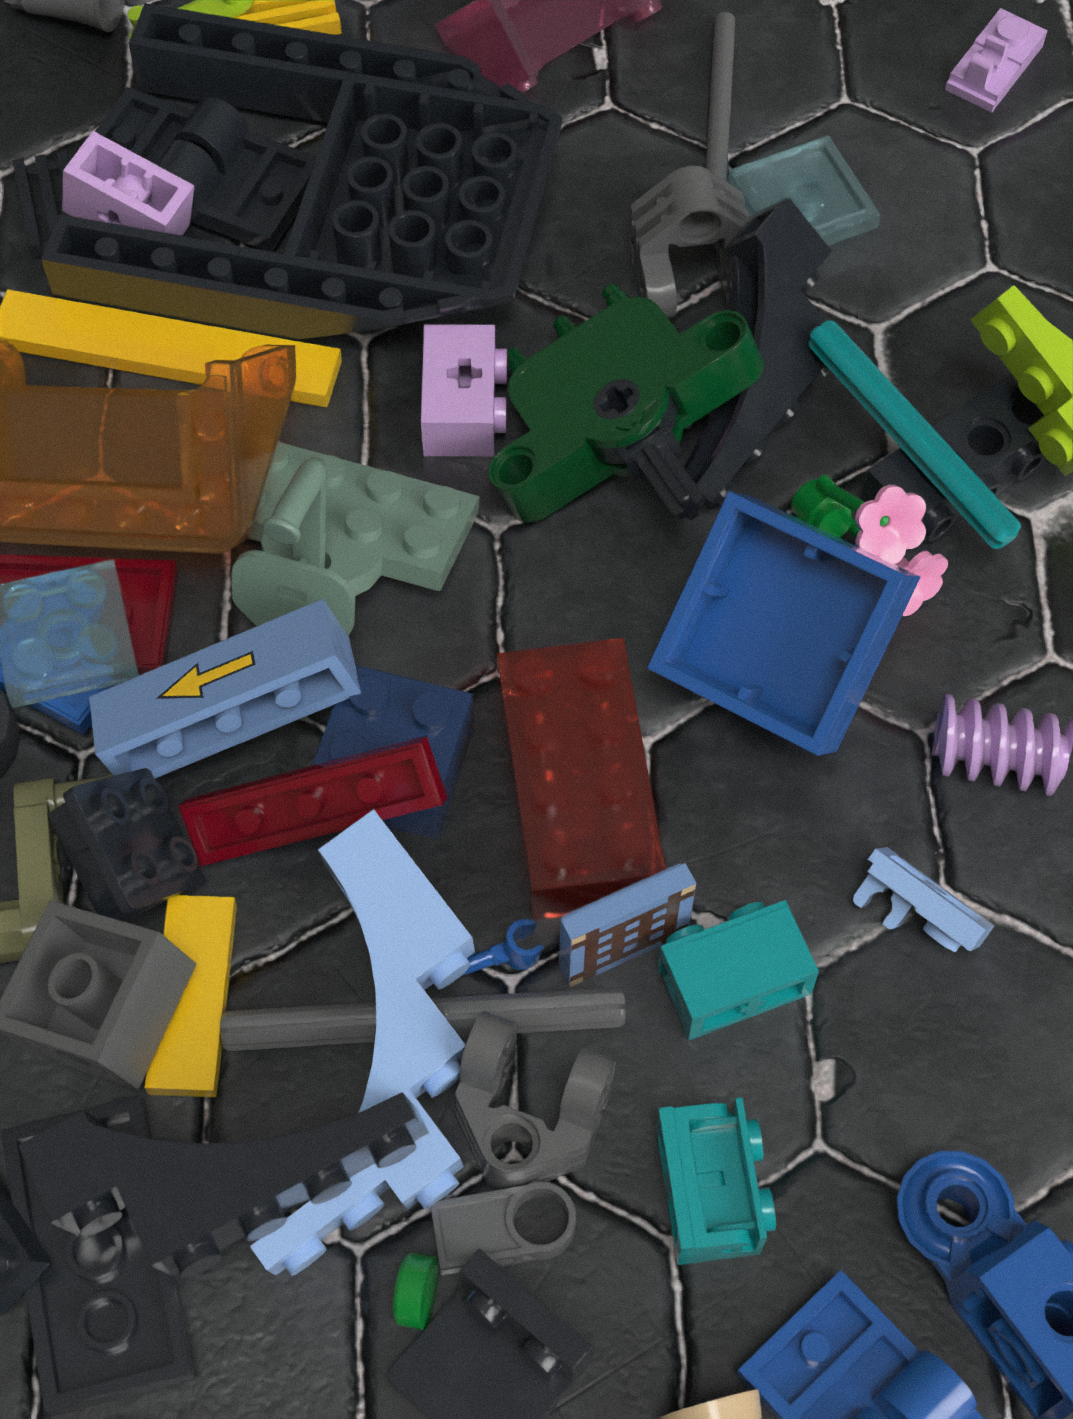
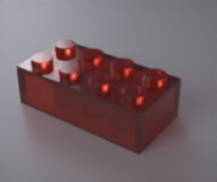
M624 638L497 653L498 694L532 920L562 917L666 870Z

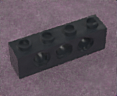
M1012 373L932 426L995 496L999 493L1001 486L1014 477L1023 480L1030 476L1045 459L1039 448V442L1028 430L1044 414L1035 403L1023 395L1018 386V381ZM901 447L867 470L860 499L864 502L874 500L879 490L887 485H896L902 488L905 493L919 495L926 505L925 514L921 519L926 529L924 539L930 542L943 536L952 527L956 517L960 515L959 511L934 484L930 483V479Z

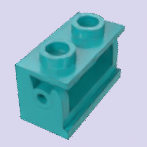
M786 900L767 907L763 902L745 905L730 914L728 921L705 930L702 925H691L676 931L667 938L666 944L660 946L657 965L659 975L668 972V974L663 975L665 985L681 1020L688 1041L811 995L819 974V970Z
M735 1098L731 1113H728L727 1104L725 1103L658 1108L655 1131L676 1265L760 1255L767 1240L766 1232L776 1230V1216L770 1188H758L754 1162L763 1161L762 1136L758 1120L756 1118L746 1120L743 1098Z

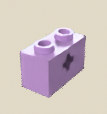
M92 131L63 170L62 211L73 217L183 236L190 226L194 185Z
M424 325L421 405L424 456L494 457L495 433H506V397H495V384H507V349H495V325Z

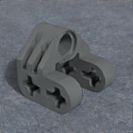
M687 166L669 174L630 205L629 250L639 297L651 299L661 308L667 318L676 317V287L668 254L669 244H675L679 247L713 244L728 309L731 310V261L723 249L749 220L748 210L744 207L745 199L743 192L706 168Z
M482 1011L473 1025L463 1052L460 1065V1083L455 1093L456 1119L483 1178L490 1187L500 1190L523 1186L532 1182H548L584 1167L610 1099L616 1060L589 1049L581 1048L563 1093L558 1123L554 1131L549 1130L542 1119L505 1105L497 1108L515 1059L517 1024L500 1016ZM512 1141L525 1146L530 1154L520 1163L508 1164L497 1159L493 1151L500 1144Z

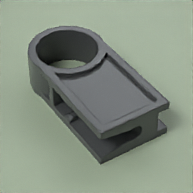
M532 1182L523 1186L439 1200L431 1206L442 1277L460 1274L461 1268L479 1248L499 1266L533 1260H548L560 1255L570 1245L575 1234L576 1209L572 1199L561 1187L550 1182ZM533 1198H548L557 1202L565 1210L568 1218V1225L564 1234L556 1241L546 1245H537L524 1240L514 1226L515 1215L518 1208L524 1202Z

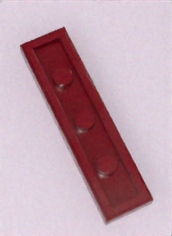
M426 735L187 798L178 807L192 846L197 854L199 865L204 866L346 830L373 809L382 820L443 805L448 797Z

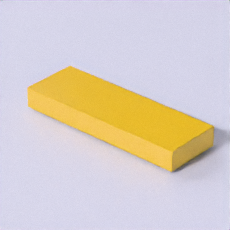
M177 895L169 898L167 901L163 936L197 964L146 1072L145 1090L148 1095L217 1097L222 1053L220 1022L222 1013L226 1012L237 913L235 897Z

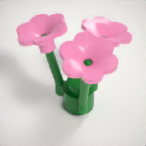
M822 475L819 479L806 482L794 494L791 506L796 518L838 538L848 532L856 539L855 544L857 547L921 577L903 616L915 613L923 601L932 598L941 588L943 583L941 575L948 566V560L943 555H932L928 551H923L917 554L910 562L904 557L906 549H913L919 546L926 533L925 526L921 521L926 511V505L919 495L905 493L902 488L896 485H887L879 490L874 500L864 502L838 487L828 475ZM851 510L856 513L855 519L851 516Z

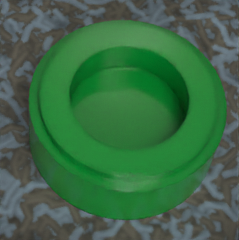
M410 1252L404 1257L398 1271L393 1297V1318L398 1326L420 1330L427 1328L433 1313L438 1289L439 1261L437 1256Z

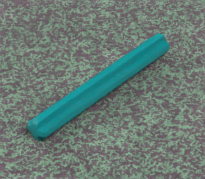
M827 320L820 326H816L810 333L809 347L988 545L998 550L1012 542L1017 537L1021 528L1020 522L835 321Z

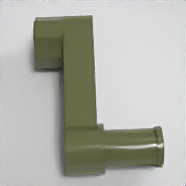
M113 774L58 783L55 777L14 784V822L19 900L0 902V964L20 961L49 901L64 904L59 837L47 814L65 803L63 793L73 786L114 776Z

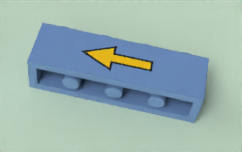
M321 599L89 696L95 755L114 776L148 768L153 777L157 778L349 699L350 696L361 694L349 636L325 600Z

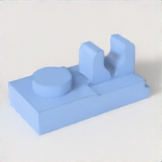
M888 847L876 848L868 858L873 864L867 871L869 872L868 876L853 897L854 903L863 908L871 902L872 897L876 893L886 892L888 889H891L893 892L891 897L892 911L885 918L883 925L888 929L901 926L915 907V911L928 920L923 927L924 931L941 945L954 952L961 945L969 951L979 948L995 927Z

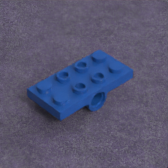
M842 1270L821 1288L736 1373V1376L750 1391L759 1389L760 1402L776 1419H984L975 1409L977 1402L974 1395L957 1373L930 1351L922 1350L920 1352Z

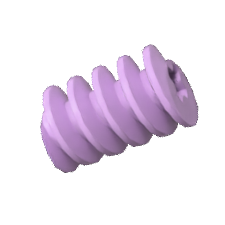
M944 694L934 731L932 756H939L942 776L949 777L960 760L965 761L968 781L974 782L983 766L987 765L991 767L994 786L1000 787L1009 771L1013 770L1017 773L1020 791L1026 792L1035 775H1039L1043 779L1045 795L1052 796L1061 780L1064 779L1073 747V718L1068 721L1060 733L1059 720L1056 714L1046 713L1034 729L1033 716L1030 709H1019L1010 724H1008L1007 711L1004 704H993L986 717L982 719L981 706L978 699H968L960 713L957 714L953 695Z

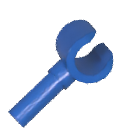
M520 919L513 922L508 928L504 942L490 946V949L478 952L467 958L471 965L461 976L503 963H507L510 967L517 970H528L533 967L539 960L544 945L525 950L517 946L514 941L531 936L537 926L535 921Z

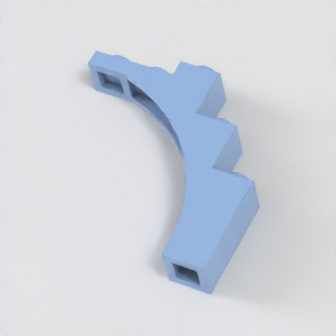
M374 809L318 849L326 869L351 904L362 927L370 953L374 977L376 1034L373 1062L364 1099L358 1113L403 1092L417 1107L429 1133L414 1141L417 1147L405 1159L384 1168H378L376 1164L369 1166L350 1177L352 1185L345 1192L320 1204H312L310 1200L290 1215L282 1227L252 1244L250 1247L267 1271L274 1275H278L286 1268L291 1276L307 1268L327 1250L322 1243L324 1238L344 1223L352 1231L371 1219L385 1205L379 1196L390 1188L407 1210L420 1202L425 1210L430 1208L459 1185L454 1174L464 1167L461 1158L416 1098L425 1091L428 1092L431 1098L436 1097L460 1079V1065L466 1045L425 992V989L433 983L437 989H442L467 971L471 965L467 958L475 953L473 939Z

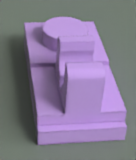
M1000 8L950 73L945 90L992 113L1043 47L1048 30Z

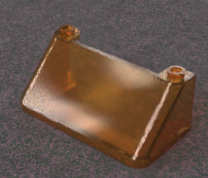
M0 339V542L211 554L227 552L242 544L252 531L295 389V345L266 344L249 349L241 358L236 360H213L205 363V375L207 378L204 383L195 390L187 391L26 385L22 356L14 345L7 340Z

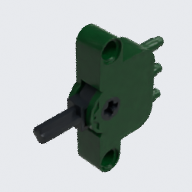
M609 284L603 290L602 296L606 301L607 308L581 325L577 326L575 323H572L567 316L558 317L553 323L558 339L530 358L523 355L518 348L507 350L508 371L512 375L509 381L508 393L513 405L530 431L501 449L493 457L489 464L488 476L512 515L523 522H536L549 516L613 474L618 476L632 475L635 481L645 476L673 518L676 520L686 517L689 520L695 519L699 515L698 510L705 504V497L676 456L682 451L678 443L682 438L683 429L750 387L759 379L764 368V360L745 318L740 313L731 310L718 311L679 334L655 302L639 296L629 297L616 284Z

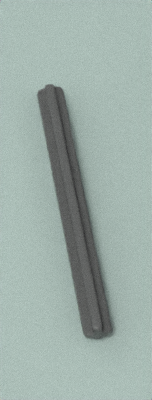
M618 987L431 998L459 1037H469L473 1025L482 1011L516 1022V1034L616 1028L624 1025L626 1019L625 996L623 990ZM376 1002L229 1010L222 1013L220 1022L221 1042L224 1049L228 1051L375 1042Z

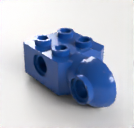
M938 1151L919 1159L904 1175L897 1195L898 1218L908 1241L931 1261L945 1280L953 1310L1033 1418L1064 1419L1073 1412V1243L1066 1239L1060 1241L1049 1226L1040 1223L1038 1220H1034L1027 1225L1015 1210L1014 1197L1004 1177L986 1160L964 1151ZM951 1199L959 1202L969 1216V1225L955 1227L947 1224L937 1210V1201ZM1047 1321H1049L1056 1328L1057 1332H1055L1049 1326Z

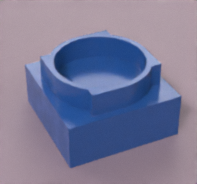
M729 491L647 668L817 756L837 752L921 577L752 496Z

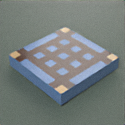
M685 863L674 865L562 916V919H560L559 970L569 988L666 944V940L670 935L689 926L696 882Z

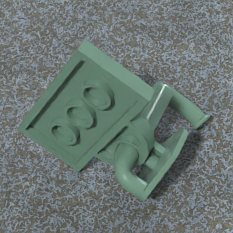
M253 436L208 508V528L261 542V551L252 550L242 553L232 567V599L235 605L256 626L324 599L347 635H349L355 623V596L369 590L381 575L441 591L478 515L480 496L284 444L276 440Z

